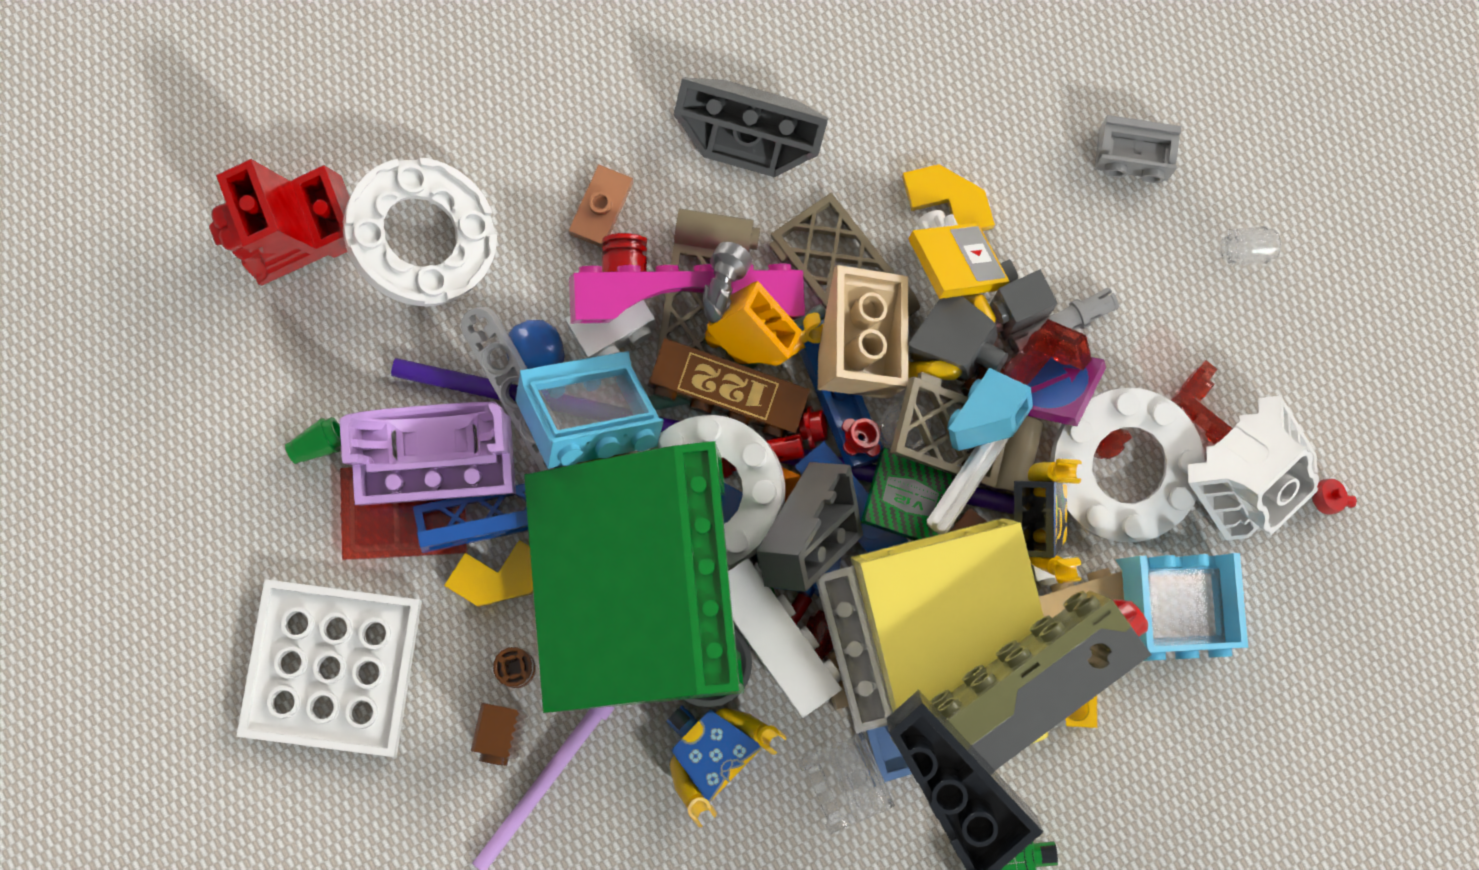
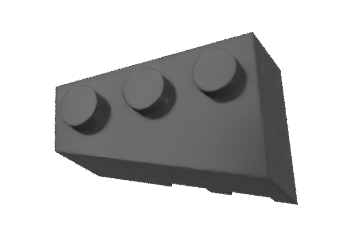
M809 462L757 550L758 566L762 573L764 587L807 591L863 536L850 465Z

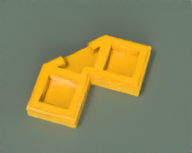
M940 164L903 173L902 179L911 211L948 203L950 214L954 215L958 225L978 223L982 231L994 228L995 223L984 189Z
M519 540L498 573L465 553L444 586L477 607L532 595L533 581L530 546Z

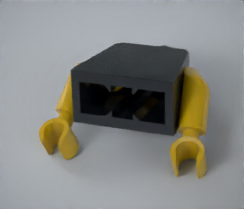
M1058 458L1056 462L1035 463L1029 468V481H1014V521L1021 523L1030 563L1043 571L1055 575L1056 581L1060 584L1082 580L1078 576L1076 566L1081 565L1080 559L1078 557L1062 559V557L1057 555L1067 539V485L1063 483L1079 484L1081 482V478H1077L1076 470L1078 464L1081 465L1082 461L1077 459Z

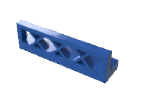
M525 483L515 485L516 494L452 498L413 506L418 530L417 535L422 553L529 531L527 506L523 511L508 514L498 510L504 499L509 496L516 495L526 502V495L523 494L526 493ZM498 499L494 506L485 502L489 500ZM478 503L490 511L484 519L466 522L460 518L467 505ZM459 507L455 514L447 510L450 508ZM440 511L451 518L445 527L426 530L423 514Z

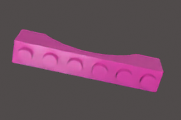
M711 264L693 266L694 271H679L678 265L656 266V272H641V266L624 265L618 266L617 272H602V266H581L578 273H573L569 277L570 324L610 323L631 306L660 294L675 292L703 293L705 284L709 287L711 279L715 278L714 269ZM752 264L743 279L735 280V282L731 283L732 295L751 283L759 281L792 320L805 316L803 270H791V264L768 265V270H754V265Z

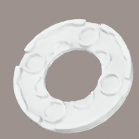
M420 157L418 160L403 161L394 159L372 169L361 179L352 192L344 212V241L355 268L376 290L405 304L437 306L455 301L466 295L487 273L493 261L497 244V234H494V227L490 216L492 210L479 188L457 169L428 158ZM411 198L427 200L439 206L450 217L455 229V247L451 256L441 264L425 267L414 266L399 259L388 246L385 239L384 219L390 208L400 201Z
M1140 388L1111 389L1093 396L1077 427L1061 424L1053 442L1050 462H1056L1058 458L1082 461V464H1078L1076 470L1077 478H1081V482L1079 484L1063 483L1067 485V514L1081 528L1095 536L1128 543L1159 537L1174 528L1185 518L1198 498L1188 483V464L1205 462L1199 434L1186 413L1168 398L1153 391ZM1123 427L1139 428L1150 434L1157 442L1164 457V475L1157 489L1148 497L1134 503H1121L1106 496L1097 485L1093 473V455L1100 441L1110 432Z
M696 416L668 427L660 433L657 447L649 448L648 450L715 441L721 457L727 459L736 467L742 479L743 497L738 511L724 524L728 569L746 558L750 559L757 553L759 546L783 508L786 492L784 474L771 446L749 426L724 416Z

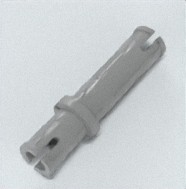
M1105 288L1082 301L1076 299L1070 302L1069 307L1023 330L1010 334L1008 336L1009 346L1012 351H1015L1017 357H1021L1077 328L1085 329L1091 325V321L1119 308L1117 297L1110 288Z

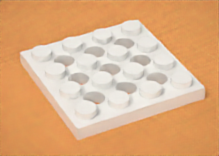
M264 579L236 737L397 758L422 601L419 599ZM303 613L308 619V627L302 634L293 635L288 628V622L294 614ZM335 618H342L347 624V632L339 640H332L327 634V626ZM374 623H381L386 630L385 639L378 645H370L365 637L367 628ZM289 652H296L301 657V666L293 674L285 673L281 666L283 657ZM328 657H335L340 663V672L335 678L327 680L321 675V663ZM374 662L379 668V677L374 683L366 685L359 678V670L363 664ZM289 691L294 697V706L288 713L281 714L275 708V698L279 693ZM322 696H328L334 704L332 714L325 719L318 718L313 710L315 701ZM361 701L368 702L373 709L372 718L365 724H358L352 716L354 706Z

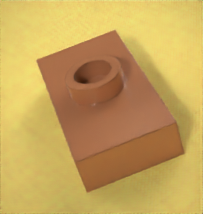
M598 164L569 228V234L602 248V238L611 234L634 183L633 178Z

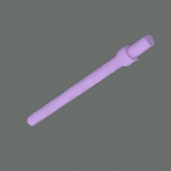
M615 707L589 709L472 864L476 868L487 870L601 719L606 721Z

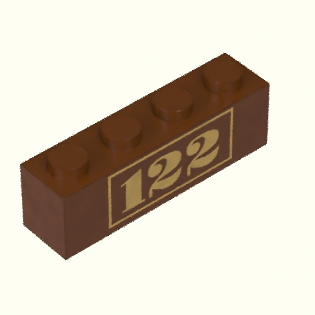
M666 338L663 340L647 387L654 389L653 395L675 402L676 397L690 401L689 407L696 411L711 415L712 410L727 414L728 418L735 419L747 426L750 422L763 427V434L776 439L796 433L810 393V389Z

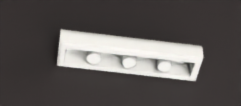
M854 566L824 573L816 583L856 733L886 726V718L893 712Z

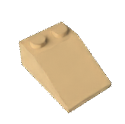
M837 265L834 267L818 351V390L889 399L907 388L908 276Z

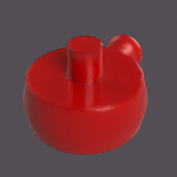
M1323 479L1319 481L1317 485L1318 491L1312 496L1315 507L1326 515L1337 514L1345 509V507L1353 508L1357 503L1356 497L1348 495L1344 485L1336 479Z

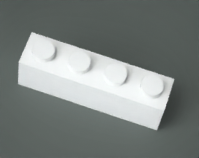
M746 558L729 571L733 622L799 716L804 718L842 690L838 684L842 680L841 674L830 659L823 663L814 651L819 647V644L809 629L805 626L799 630L791 619L796 612L786 597L781 594L776 598L769 587H764L758 562L753 565Z

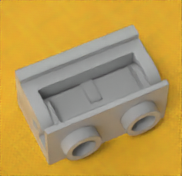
M1107 115L1099 128L1094 170L1104 171L1110 177L1139 176L1143 181L1149 183L1168 181L1177 169L1175 164L1182 126Z

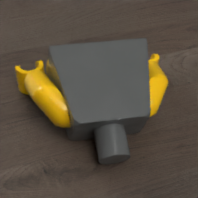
M971 294L938 300L908 344L911 359L914 360L913 362L908 360V380L911 377H918L920 372L942 380H955L958 377L968 380L979 365L1000 372L1007 361L1008 353L993 345L998 337L995 324L996 317L983 294Z

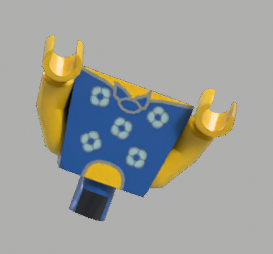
M681 705L666 721L682 738L671 749L674 756L671 758L669 766L675 791L688 809V814L698 827H703L698 817L705 810H709L715 818L717 812L710 802L762 748L772 755L777 754L770 747V742L776 736H780L786 741V735L776 727L768 726L750 713L722 708L716 712L709 710L698 721Z

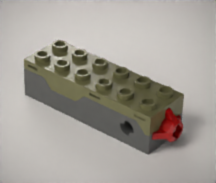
M1084 591L1077 592L1064 602L1063 606L1065 609L1053 618L1048 615L1038 620L1031 626V634L1019 643L1017 640L1009 642L996 653L998 659L987 667L983 665L975 667L963 677L964 684L953 692L949 690L941 692L930 702L994 770H997L1151 656V653L1139 638L1148 631L1149 623L1144 614L1132 601L1110 599L1092 591L1087 593Z

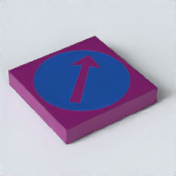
M1040 346L1031 350L1015 379L1031 387L1033 407L1027 416L1077 427L1106 369L1104 359Z

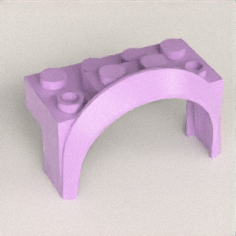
M467 402L380 409L351 413L339 419L342 463L352 465L355 505L516 494L511 416L504 413V410L495 402ZM475 426L477 427V442H478V451H477V452H476ZM394 430L396 432L397 460L393 457L392 432Z

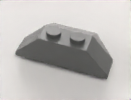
M683 77L681 80L673 114L704 158L771 177H776L807 160L817 157L829 119L795 99L727 80Z

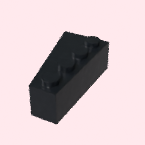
M919 689L886 718L888 730L916 782L922 789L933 813L941 823L952 847L966 870H1001L1044 832L1037 815Z

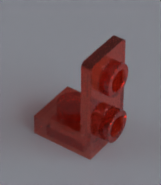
M1047 319L1038 331L1032 333L1027 344L1017 356L1009 360L1003 374L1028 385L1051 357L1063 365L1070 364L1084 370L1092 360L1087 337L1083 333Z
M1205 360L1191 373L1171 398V401L1186 413L1192 423H1196L1206 431V438L1215 445L1233 428L1199 402L1215 385L1210 378L1218 370Z

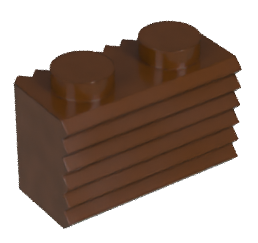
M481 702L471 746L472 752L480 753L479 761L507 766L509 759L519 757L517 751L521 749L519 743L523 739L520 735L525 733L522 727L526 725L524 719L528 717L527 714L520 710Z

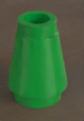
M333 417L326 420L324 418L317 420L285 444V450L290 460L294 464L339 452L341 447L340 424Z

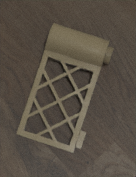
M832 192L771 233L773 242L769 244L770 249L782 264L788 260L795 270H803V280L825 309H827L836 262L856 264L857 268L860 269L862 265L877 267L881 272L895 274ZM829 206L838 216L837 229L815 226L817 215ZM811 219L810 225L804 224ZM842 222L848 230L841 229ZM794 230L809 232L806 249L790 247L784 240V237ZM814 233L835 236L833 253L811 250ZM840 237L857 240L861 246L859 257L837 254ZM864 251L867 253V255H868L871 259H869V258H863V256H864ZM798 256L805 257L804 264L801 262ZM809 258L831 261L828 278L811 275L808 271ZM820 285H827L826 293ZM908 286L909 317L920 309V303L912 289Z
M679 209L671 265L679 266L680 255L696 257L702 265L707 264L703 258L711 259L716 247L722 242L739 244L748 252H750V249L757 250L760 228L753 227L754 220ZM681 292L666 293L656 357H658L664 338L667 339L668 334L679 326L684 329L693 342L689 347H697L698 350L706 352L700 345L706 340L705 334L696 339L685 324L686 321L701 310L705 313L703 302L696 293L689 292L699 306L682 318L672 307L674 297ZM672 313L677 322L669 327ZM726 351L725 358L722 359L731 362L735 361Z
M920 372L918 377H911L908 380L890 453L957 476L962 468L957 465L961 463L963 466L975 447L967 452L965 449L960 451L955 449L958 457L948 463L943 461L937 445L950 439L947 429L950 417L946 408L955 403L963 408L968 397L940 387L942 379ZM919 390L928 393L935 407L924 415H921L916 405ZM938 414L946 433L933 440L925 421ZM1026 416L1015 435L1009 438L979 485L985 486L992 491L1014 495L1015 480L1029 481L1028 471L1035 463L1044 423L1035 417ZM917 426L925 446L915 451L904 446L908 431ZM927 451H929V453H930L931 456H928V455H926V454H924V453H926Z

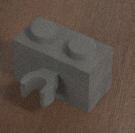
M1010 259L1000 263L1010 282L997 290L990 303V307L996 317L997 333H1001L1004 341L1008 340L1009 335L1049 317L1058 304L1041 269L1019 279L1016 268Z

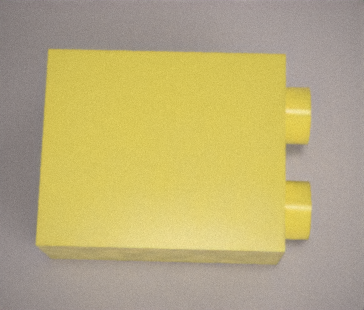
M1001 518L850 557L857 576L892 712L918 689L929 701L945 690L953 692L964 684L962 679L969 671L979 665L987 667L998 659L996 653L1003 646L1014 640H1017L1018 643L1031 634V626L1044 617L1022 526L1017 521ZM1048 732L1033 743L1039 742L1047 738Z

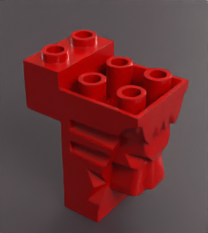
M249 159L216 175L226 202L214 207L211 212L213 222L210 223L209 229L215 245H222L223 248L232 251L237 258L241 259L242 265L256 279L258 285H265L329 255L335 258L348 252L343 235V218L350 196L342 176L327 166L318 167L290 181L260 163Z

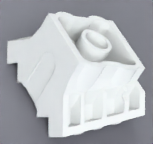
M1281 396L1258 398L1259 413L1239 415L1240 422L1220 442H1217L1214 446H1206L1207 462L1188 464V483L1226 540L1249 538L1258 528L1271 536L1318 491L1319 476L1316 474L1317 454Z

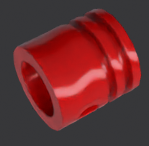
M630 233L610 234L602 238V272H617V267L624 265L641 266V272H647V238Z

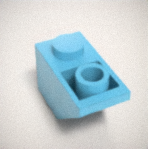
M989 368L982 380L977 379L971 386L968 400L963 408L955 410L950 417L947 429L952 448L960 451L1013 437L1033 407L1031 387Z

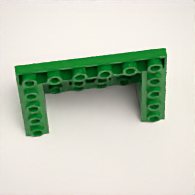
M715 441L668 446L524 474L543 713L744 693L741 653L736 649L721 498V495H725L722 457Z

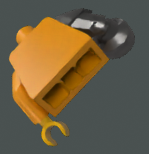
M722 242L716 247L710 261L714 269L715 278L711 279L709 287L705 284L703 292V307L706 318L709 320L705 339L710 347H723L740 364L764 363L777 366L804 349V343L807 341L820 343L824 324L820 325L819 313L813 312L805 316L803 320L804 330L802 331L759 281L753 282L731 295L733 290L731 283L735 282V280H741L746 276L752 265V258L745 248L733 242Z

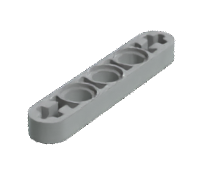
M488 307L471 309L464 314L461 320L463 335L508 415L511 416L512 422L540 471L549 470L516 401L509 394L510 385L515 381H519L520 370L527 369L498 315ZM475 316L479 319H487L488 324L484 327L488 338L497 335L499 341L490 343L483 348L481 342L488 339L482 330L477 332L474 330L473 325L477 322ZM495 348H502L508 354L509 363L504 369H498L491 363L490 354ZM538 390L557 430H561L543 395Z

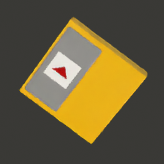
M978 223L913 230L908 238L939 299L993 292L1010 282Z

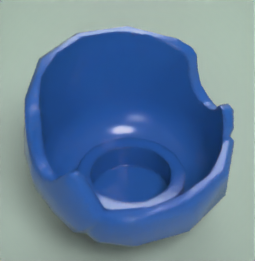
M526 320L515 325L508 333L527 369L564 362L565 353L560 334L555 327L546 321Z

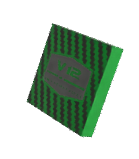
M884 447L880 450L861 523L914 541L939 535V533L927 525V519L955 479V476L890 453L891 449Z

